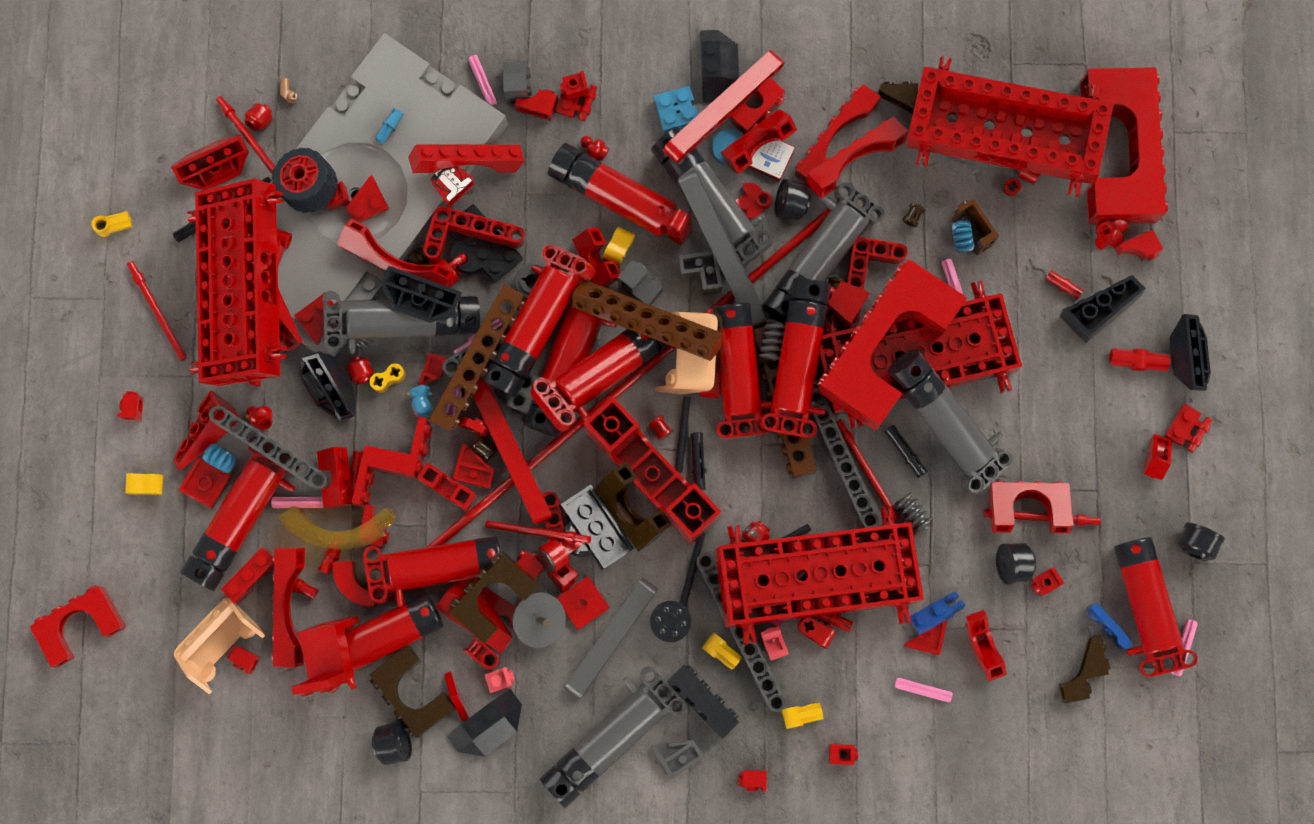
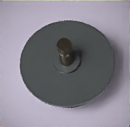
M533 593L526 600L522 599L513 615V628L516 636L521 642L530 647L542 648L551 645L560 637L564 630L566 621L564 608L559 600L547 593Z

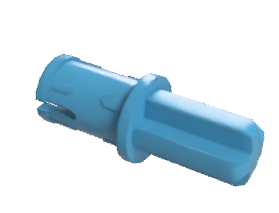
M393 108L386 121L382 122L383 126L375 137V140L380 144L385 143L391 132L396 130L395 127L404 116L399 109Z

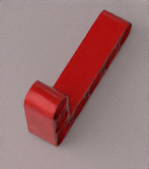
M441 206L433 214L424 245V258L431 264L437 263L441 259L449 231L512 248L523 246L525 232L523 228L516 225ZM440 215H445L448 217L446 220L438 219ZM458 220H464L466 223L464 225H458L456 222ZM483 225L484 229L477 230L475 229V226ZM498 229L501 230L503 233L501 235H495L493 231ZM436 232H440L442 236L440 238L433 237V234ZM518 234L521 236V239L514 240L512 236ZM436 250L437 254L432 256L428 254V251Z
M864 237L857 238L851 249L847 283L851 284V281H858L860 284L858 288L864 290L868 260L901 264L907 257V247L901 243ZM861 244L866 250L859 251L856 246ZM875 248H882L884 254H877ZM894 251L902 252L903 257H896ZM856 262L861 263L863 269L858 270L854 268L853 264ZM860 311L854 319V324L848 327L840 320L841 327L844 330L855 328L859 322Z

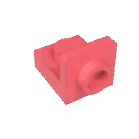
M508 667L484 674L490 693L513 686L512 682L515 681L512 669L508 670Z

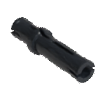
M895 425L884 431L905 459V464L910 466L917 478L928 472L918 459V454L913 452Z
M694 432L691 433L693 459L691 473L694 477V483L702 491H705V473H707V469L704 465L703 433Z

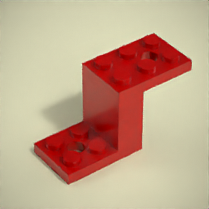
M418 418L410 454L364 445L351 503L361 508H365V504L370 503L371 493H369L370 485H373L375 481L374 471L418 480L417 477L425 464H422L423 458L428 455L429 446L427 445V440L431 438L433 433V427H431V423L427 418Z
M358 615L323 622L298 632L308 680L292 686L293 695L301 694V697L312 695L314 694L313 692L320 691V693L328 692L333 688L340 687L341 684L348 683V679L355 676L345 632L353 629V625L360 623Z

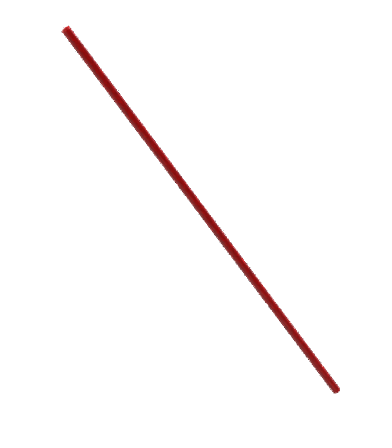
M827 208L748 275L751 283L753 284L815 232L831 209ZM732 290L704 313L713 314L712 307L731 303L735 299ZM669 345L642 364L587 411L589 416L591 417L612 396L617 399L673 352L676 347ZM581 417L578 418L569 430L563 431L559 438L553 439L526 463L530 471L583 428L585 420ZM508 477L427 547L443 545L515 485L512 477Z

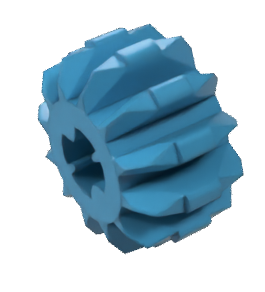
M969 220L954 222L952 224L955 250L958 253L973 250L974 239L971 222Z
M210 444L203 456L207 463L225 473H230L238 460L237 456L217 444Z

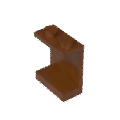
M974 199L969 202L965 200L957 206L958 209L954 211L955 214L952 220L955 222L967 214L982 236V239L978 241L973 249L978 256L994 245L999 238V234Z

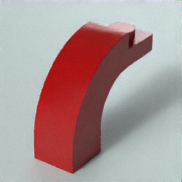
M333 562L334 579L339 590L349 600L366 607H377V604L372 602L369 591L364 589L357 581L355 562ZM377 590L373 594L375 599H381L384 596L382 590ZM394 592L388 593L386 602H391V598H395Z
M981 610L966 616L967 624H965L967 635L987 680L990 682L1007 675L1005 662L992 639L985 611Z

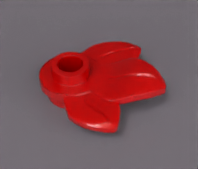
M743 183L745 194L740 196L736 202L742 210L747 211L748 219H754L762 214L763 210L771 206L772 196L768 192L762 191L758 184ZM764 198L766 203L762 204L759 200Z
M1116 219L1112 222L1109 220L1099 221L1095 228L1097 234L1095 240L1096 247L1099 250L1105 249L1107 245L1116 248L1124 242L1122 233L1129 227V224L1122 219Z

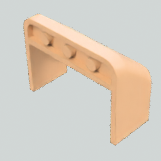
M672 313L717 331L718 320L714 314ZM677 348L676 369L670 370L666 375V386L655 387V391L682 395L711 390L714 385L716 355L709 361Z
M224 598L177 646L174 651V657L186 677L210 694L212 690L207 682L214 678L216 671L214 664L240 636L243 639H248L258 634L263 638L265 634L236 603H233L229 598Z

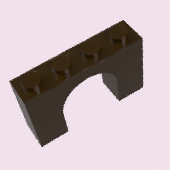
M625 462L613 469L594 489L639 552L653 543L672 524L661 509L646 519L633 511L627 499V488L637 476L628 463Z
M504 551L500 554H495L490 560L491 564L487 568L483 567L476 576L478 578L473 583L469 582L462 591L464 592L459 597H454L449 603V613L482 643H485L498 630L497 624L485 615L477 605L478 595L485 586L492 583L506 584L524 600L539 587L537 581Z
M407 645L369 675L372 678L370 682L375 689L380 688L383 692V700L387 705L392 704L395 708V716L399 720H404L407 724V727H405L411 737L415 735L416 738H419L456 708L444 692L426 706L418 709L410 708L401 701L398 694V685L401 678L422 662L412 648Z

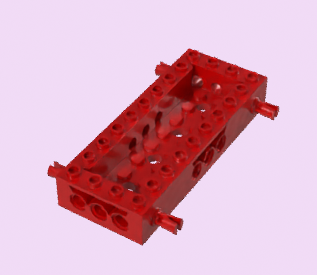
M941 56L939 59L938 69L923 68L907 139V148L919 150L916 165L919 166L922 158H924V167H927L930 152L1067 179L1070 180L1067 192L1069 196H1071L1073 188H1075V197L1080 196L1082 182L1095 185L1100 172L1114 103L1100 100L1102 87L1099 86L1095 95V85L1090 86L1089 96L1085 98L950 72L949 68L952 59L948 57L946 64L943 65L944 56ZM953 114L957 117V120L949 122L946 117ZM992 122L995 127L988 130L984 127V124ZM1024 129H1029L1032 135L1024 137L1021 132ZM1066 136L1069 138L1070 143L1064 145L1060 143L1059 139Z
M254 178L195 192V210L186 213L193 215L186 218L189 223L196 222L198 361L190 362L189 365L196 367L189 369L192 374L199 373V383L226 386L281 376L280 359H284L288 355L280 354L287 351V348L280 346L276 204L283 203L284 200L277 199L283 196V193L276 191V185Z
M982 280L978 281V287L975 281L970 283L975 299L965 301L941 337H938L911 319H902L895 322L871 355L870 363L873 372L901 392L888 375V369L896 360L894 357L896 352L905 354L913 349H918L948 388L996 377L1000 394L1005 392V388L1007 392L1012 391L1008 374L1017 372L1022 367L1002 293L986 296ZM834 315L830 317L831 325L827 316L825 319L827 334L822 336L818 360L821 376L825 372H830L828 369L836 356L841 357L839 352L847 340L852 341L850 337L855 328L838 331ZM972 334L977 335L979 343H971L969 336ZM939 343L942 346V351L940 353L934 352L932 344ZM902 393L898 400L905 399V395ZM828 399L833 416L848 413ZM848 413L851 429L855 428V420L858 427L863 426L860 420Z
M889 506L887 511L885 507L880 508L883 525L876 527L744 543L741 541L740 525L735 526V534L732 525L728 526L730 544L718 546L715 549L726 628L742 627L744 645L749 644V635L752 644L757 643L754 625L760 623L892 606L897 608L898 624H903L904 619L906 624L911 623L908 605L924 600L912 523H895L893 507ZM875 561L882 562L884 566L882 571L879 572L874 569ZM837 566L844 567V576L836 574L835 568ZM802 570L806 573L807 578L805 581L797 579L796 574L798 571ZM764 575L767 577L768 584L766 586L759 585V576Z

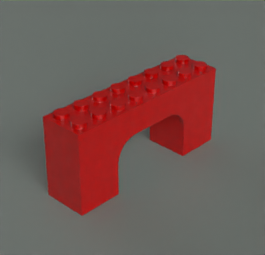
M1156 67L1089 68L1080 80L1081 97L1088 98L1090 86L1095 85V95L1099 86L1102 87L1101 101L1114 103L1111 117L1119 119L1127 129L1130 164L1129 176L1097 178L1095 185L1090 184L1086 188L1088 225H1097L1101 220L1112 222L1116 219H1122L1128 224H1156L1168 212V202L1165 201L1167 184L1164 183L1166 166L1163 164L1162 159L1165 149L1161 144L1163 128H1160V121L1162 120V111L1159 110L1161 93L1158 92L1160 76L1157 74Z
M910 259L906 263L901 262L893 275L895 279L891 277L882 291L884 295L882 293L878 295L872 305L874 309L871 310L869 308L861 321L863 325H857L850 337L852 341H846L839 352L841 357H835L828 368L830 372H825L817 384L820 386L817 392L874 431L878 429L902 394L879 378L873 372L870 363L872 353L887 331L895 322L902 319H911L938 337H941L967 300L966 296Z
M613 396L584 422L586 434L617 467L625 462L628 463L637 476L632 483L657 510L661 509L672 526L690 545L697 541L719 520L722 511L695 483L689 484L646 439L640 431L638 422Z

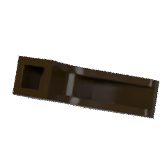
M905 81L901 84L884 82L880 84L878 95L882 99L908 111L913 116L918 95V83Z
M1101 636L1088 639L1078 674L1070 681L1059 684L1063 703L1090 699L1092 689L1086 679L1109 675L1110 663L1105 658L1104 651H1106V645Z

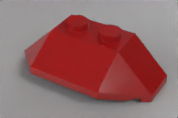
M241 135L226 137L187 154L173 164L171 169L180 184L207 190L239 176L249 151Z

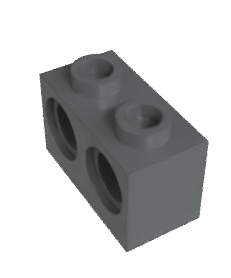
M529 373L526 379L521 378L522 380L531 381L530 387H522L516 397L524 398V404L521 406L515 405V398L507 395L505 399L507 408L527 415L530 406H533L530 390L534 382L541 377Z

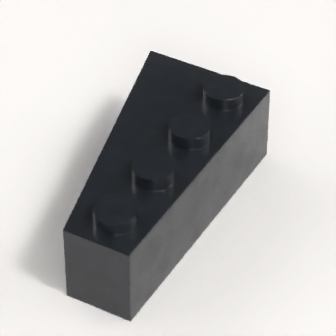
M1131 275L1102 291L1094 293V295L1078 301L1070 307L1062 309L1060 317L1087 343L1138 300L1146 288Z
M683 665L667 683L723 739L739 723L737 720L739 716L733 709L727 710L723 705L725 701L718 694L714 696L709 691L711 687L704 680L700 681L696 677L697 673L690 665L688 667Z

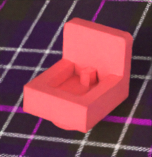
M779 626L775 628L770 627L761 632L762 641L770 661L789 655Z

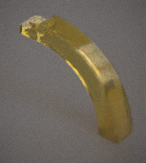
M295 506L289 508L278 518L291 533L305 542L331 550H351L369 545L385 536L386 533L383 527L390 526L398 516L394 510L386 507L365 524L346 531L324 530L315 525L301 508Z

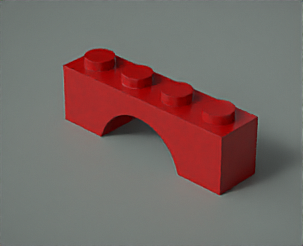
M778 109L720 153L726 165L739 174L753 164V155L760 147L769 142L784 141L795 133L797 128L791 116Z

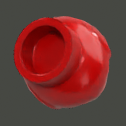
M583 136L580 140L581 146L587 149L589 156L600 161L604 160L609 148L605 146L602 139H597L593 142L590 136Z
M263 405L258 408L250 406L247 408L245 418L250 421L252 426L260 430H266L272 426L273 413L268 406Z

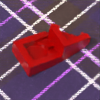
M428 353L418 386L427 385L442 377L444 373L443 363L448 358Z

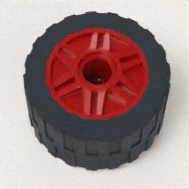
M310 148L293 149L285 153L273 169L272 179L273 184L276 185V191H281L283 193L282 199L296 211L312 213L321 210L330 203L337 191L338 178L336 177L335 170L319 152Z

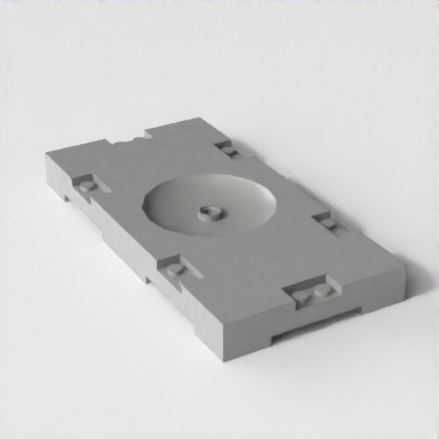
M384 33L351 76L352 80L331 108L327 107L296 149L310 148L319 152L335 170L336 177L338 178L337 184L341 181L345 184L350 202L369 176L373 175L389 209L361 222V224L369 228L379 245L388 253L407 262L410 258L409 254L416 250L428 234L435 210L438 207L446 206L431 183L430 178L434 175L433 172L412 173L408 156L416 144L494 145L507 128L508 122L506 115L462 85H457L432 68L428 62ZM393 108L399 109L404 116L395 127L396 130L391 132L385 143L380 144L375 140V137L383 126L382 122L386 121ZM460 165L458 167L470 174L476 165ZM283 201V203L276 204L277 228L292 233V241L289 248L285 249L278 266L279 291L303 341L301 344L314 353L320 351L336 357L348 340H342V346L338 350L332 351L325 346L322 335L320 344L316 345L294 315L328 291L336 292L341 301L376 300L384 289L381 283L386 270L378 268L370 261L362 260L358 255L345 251L341 246L337 245L345 224L352 219L346 208L347 206L330 211L324 206L323 209L316 212L303 213L296 211ZM331 318L330 324L335 323L337 319ZM332 336L328 341L334 342L337 337Z

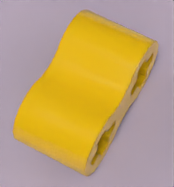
M618 226L602 258L608 261L615 260L616 264L620 266L635 239V234Z
M391 364L385 372L372 375L370 385L377 393H384L391 385L402 383L406 378V372L401 365ZM395 370L398 371V377L394 375ZM378 380H381V381H382V386H381V387H379V386L377 385V384H378V383H377Z
M126 474L125 494L162 495L163 475Z

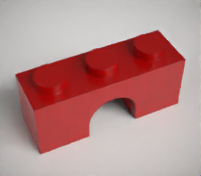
M768 77L756 89L755 96L761 100L762 105L759 108L753 109L743 103L731 115L730 122L742 133L746 134L763 119L765 120L773 113L772 110L775 106H781L785 101L786 91Z
M599 227L587 228L572 239L580 257L584 258L595 269V274L591 279L592 283L608 288L618 281V276L621 272L615 260L602 262L600 259V249L607 243Z
M330 447L317 451L319 470L329 471L332 477L331 484L327 488L321 489L324 508L337 509L353 505L351 503L353 491L347 447Z
M427 462L417 477L420 482L466 512L469 511L478 497L476 493L461 483L456 482L429 462Z
M261 547L220 590L233 603L240 604L253 591L252 587L274 569L273 554L268 549Z

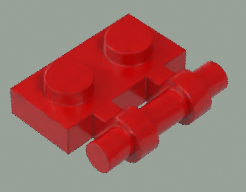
M591 84L588 95L568 100L566 94H561L555 112L570 118H574L575 112L580 113L578 119L585 121L587 116L590 115V107L592 101L597 96L596 90L598 87ZM581 97L586 98L583 106L578 105Z
M1185 403L1175 416L1164 437L1171 439L1172 442L1179 446H1182L1184 441L1188 442L1187 450L1193 453L1196 447L1198 448L1201 445V439L1210 430V424L1213 420L1206 417L1203 422H1200L1198 419L1202 413ZM1193 427L1198 429L1194 437L1189 434Z

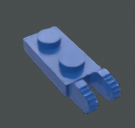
M957 592L946 595L944 599L941 598L910 616L911 623L919 635L953 617L955 613L965 607L963 601L953 604L950 608L948 607V604L958 599L959 595Z
M1091 604L1086 608L1090 612L1088 614L1090 618L1103 626L1102 630L1109 637H1114V644L1119 649H1129L1132 646L1131 639L1098 604Z

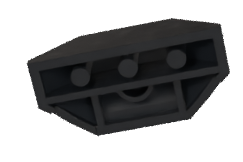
M719 30L700 31L702 103L713 102L739 78V59L737 43Z
M389 265L381 283L395 311L428 323H433L454 312L462 294L458 290Z
M1183 314L1169 337L1173 375L1190 390L1206 391L1211 376L1207 336L1199 322L1200 318L1198 315Z
M320 351L303 356L298 375L315 404L328 414L335 416L334 418L338 421L355 417L354 388L336 357Z
M509 689L460 724L447 737L459 753L485 757L517 733L522 704L513 691Z

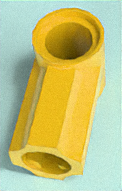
M128 211L105 217L96 216L91 222L93 230L101 237H107L111 233L133 228ZM106 223V226H105L104 229H102V230H99V229H98V227H99L100 224Z
M714 632L701 647L710 656L717 658L731 670L742 659V656L730 648L727 642Z
M813 703L802 707L795 706L782 710L786 729L824 719L820 703Z

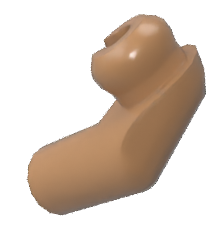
M281 78L280 96L288 103H295L298 95L289 89L290 79Z

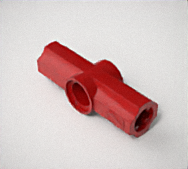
M1112 348L1109 354V364L1119 367H1130L1131 370L1135 371L1156 370L1167 372L1170 366V356L1167 354L1151 353L1146 349L1125 350Z

